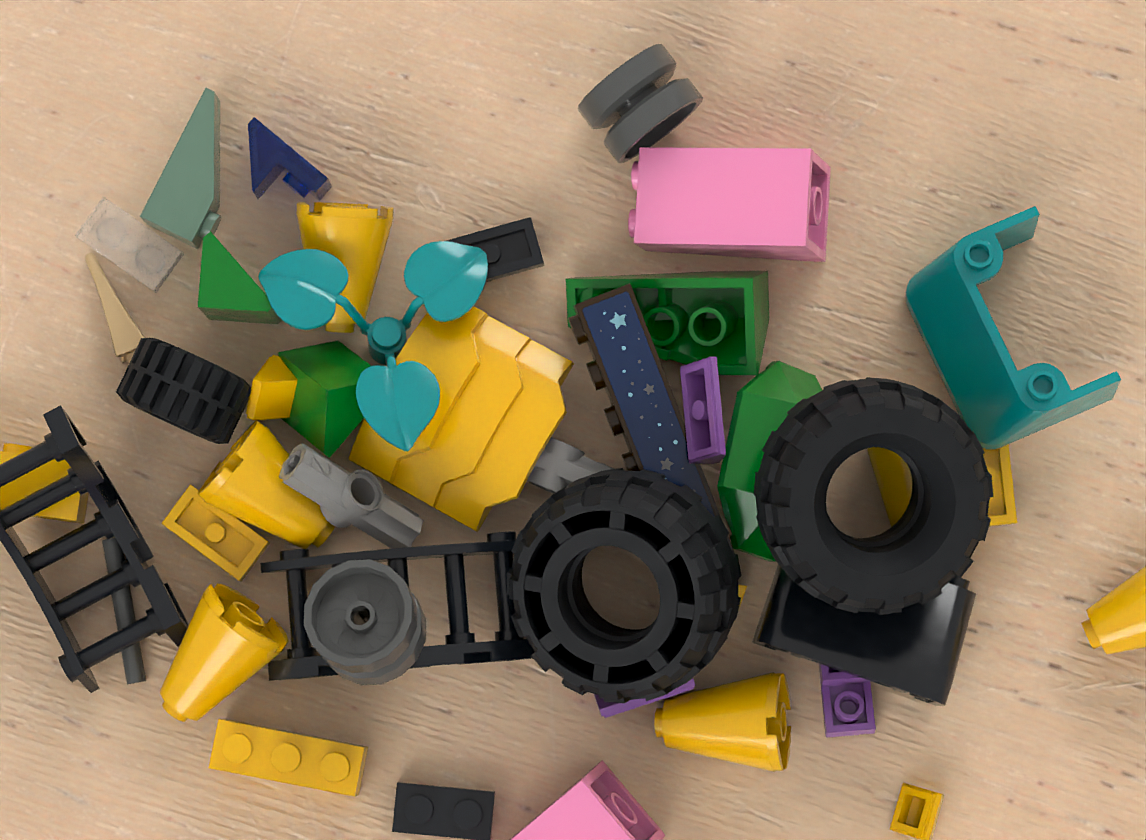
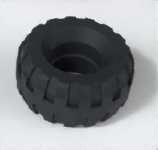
M866 377V379L843 380L823 387L824 390L808 399L803 398L787 412L788 416L775 432L772 430L762 449L764 455L759 471L755 473L754 483L757 507L756 518L762 537L775 561L796 584L810 595L835 608L853 613L860 611L875 612L883 615L902 612L901 608L918 602L925 604L943 594L941 592L942 588L957 576L960 579L974 562L971 556L979 541H985L991 519L988 517L990 497H994L992 475L987 470L983 456L985 452L975 433L971 431L959 414L939 398L913 385L891 379ZM872 447L891 450L906 462L911 472L912 493L906 511L896 524L876 536L854 538L844 534L833 524L827 513L826 496L833 474L847 458L861 450Z
M623 468L603 470L572 482L550 496L532 514L528 523L519 532L511 551L514 553L512 568L507 572V595L514 602L515 613L511 618L520 638H527L535 651L531 657L545 672L549 669L553 670L563 678V686L581 695L590 692L599 695V698H604V702L627 703L629 700L645 698L648 701L667 695L669 692L690 681L712 661L727 640L730 629L737 618L741 597H738V580L742 575L738 554L734 555L726 537L729 531L719 515L713 516L701 503L703 497L686 485L680 487L668 481V479H665L664 474L646 469L641 471H625ZM599 546L619 547L635 554L649 567L656 579L660 594L659 614L650 626L644 629L621 628L603 619L593 609L586 597L582 584L583 563L591 550Z

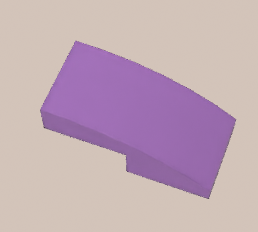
M819 664L826 738L874 734L876 726L870 681Z

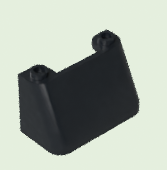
M778 564L752 643L772 650L777 649L786 653L789 651L792 656L825 665L892 688L900 693H910L909 695L914 696L915 699L935 706H945L953 684L976 593L968 590L970 581L963 578L959 579L956 576L942 588L941 592L943 594L925 604L918 602L901 608L902 612L883 615L875 612L858 611V613H853L835 608L810 595L796 584Z

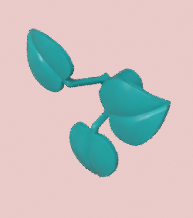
M448 241L431 242L419 247L407 260L404 270L405 285L417 298L411 302L400 321L393 317H381L372 324L367 323L346 297L340 295L348 283V271L339 259L325 251L303 249L283 254L268 263L260 271L258 278L274 312L282 321L294 328L311 330L327 324L334 316L336 304L344 308L359 326L360 332L367 335L370 356L377 363L387 365V367L380 365L370 366L360 374L356 386L358 407L365 420L381 438L403 451H409L433 419L438 409L440 388L435 375L423 364L415 361H405L396 365V358L407 342L406 330L411 327L412 319L423 304L428 314L439 322L453 321L469 312L478 301L487 279L488 262L486 253L478 247Z

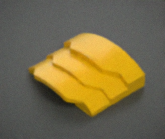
M473 306L462 317L447 322L436 321L427 312L396 358V365L405 361H415L426 366L435 375L440 388L438 409L433 419L416 440L412 449L403 451L388 443L372 429L364 418L352 447L349 460L478 532L493 506L519 497L544 448L566 415L567 411L561 386L574 363Z

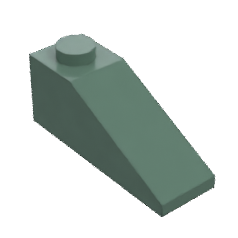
M205 88L140 215L147 225L196 249H199L203 237L210 231L213 235L215 234L221 221V215L217 214L220 207V100L216 93L208 88Z

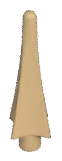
M88 253L85 255V261L102 303L115 355L121 358L122 363L126 361L130 363L141 338H145V336L120 301L96 255Z

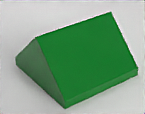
M211 231L203 237L198 308L209 320L279 324L282 320L272 309L267 295Z
M339 341L278 352V356L298 380L290 417L281 419L330 458L364 418L358 407L356 386L360 374L371 365Z

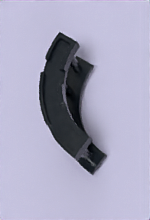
M60 405L43 414L51 433L44 436L45 441L0 465V487L53 459L57 462L64 459L71 467L67 469L68 475L2 510L0 508V541L31 589L64 652L58 659L66 676L72 683L79 680L92 693L100 688L90 667L154 633H157L158 636L166 633L176 646L179 647L189 624L169 584L163 583L154 565L148 567L146 561L153 558L154 555L99 460L93 462L83 446L87 445L86 440ZM77 492L80 495L88 492L99 509L94 514L95 519L29 554L12 526ZM104 536L107 539L115 536L127 558L121 562L122 567L56 602L39 570ZM130 584L134 587L141 585L152 606L146 610L147 616L81 650L66 618Z
M516 532L487 534V542L393 548L309 557V549L285 550L279 552V561L260 563L261 573L286 572L292 649H287V659L273 660L268 663L269 681L338 675L322 656H317V651L314 647H311V642L304 627V604L308 598L306 571L333 568L348 560L370 559L376 562H387L388 566L409 586L407 560L444 557L450 635H445L446 645L423 646L418 660L409 669L438 665L533 659L531 655L535 651L525 637L520 638L511 618L515 613L514 602L507 595V572L512 568L513 553L511 551L516 541ZM493 555L499 631L495 632V641L475 642V633L469 632L463 556Z

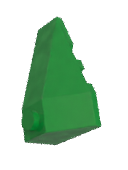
M708 271L574 277L566 279L567 320L569 317L576 315L573 305L630 283L660 359H670L687 365L708 357H717L718 375L756 376L759 374L769 323L768 271Z

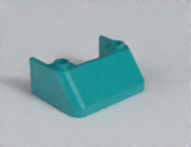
M1036 206L963 237L917 272L908 282L905 299L907 307L961 419L975 433L982 448L985 449L1004 447L1113 399L1121 381L1118 372L1115 371L1071 390L1065 376L1057 367L1047 363H1036L1018 371L977 285L991 280L999 273L1003 263L1004 250L1034 237L1040 215Z

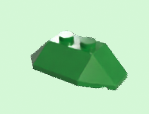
M772 361L764 371L756 375L737 392L725 447L726 455L722 461L717 484L724 516L732 532L730 540L733 549L769 562L776 561L762 537L756 518L757 507L754 495L755 473L759 471L764 455L762 449L772 430L775 432L788 416L787 412L803 398L808 399L822 391L815 375L781 361Z

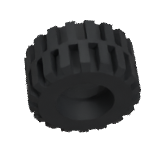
M141 338L116 393L124 402L210 442L228 444L249 400L251 386L234 373L179 347L156 338Z

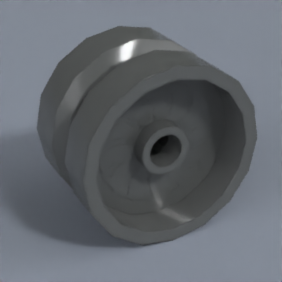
M662 44L653 45L626 61L597 84L578 105V111L592 129L607 128L613 125L606 134L604 145L618 163L627 162L638 156L640 147L653 146L680 125L702 103V95L688 78L675 79L667 83L674 74L676 62Z
M370 559L348 560L328 569L313 584L304 604V627L311 645L343 679L360 685L384 684L402 676L418 660L426 642V618L419 601L411 592L409 586L390 566Z

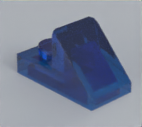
M255 117L248 123L252 190L256 198L259 199L284 171L286 175L282 181L302 198H305L310 193L320 201L332 187L329 179Z

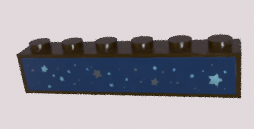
M631 284L623 285L573 305L576 315L569 317L568 320L578 345L587 342L594 361L586 363L596 391L605 388L610 400L611 407L605 408L604 413L614 437L620 434L624 436L629 452L621 455L626 470L641 471L646 469L664 474L665 479L680 487L683 485L688 486L703 497L701 503L713 516L719 515L721 518L701 465L689 464L685 424ZM727 535L726 537L731 547L732 552H734L729 537Z

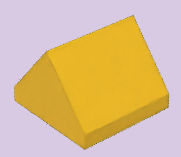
M272 355L269 357L252 381L246 410L248 419L266 420L290 417L298 380L279 356Z
M903 783L889 830L921 840H932L944 795Z

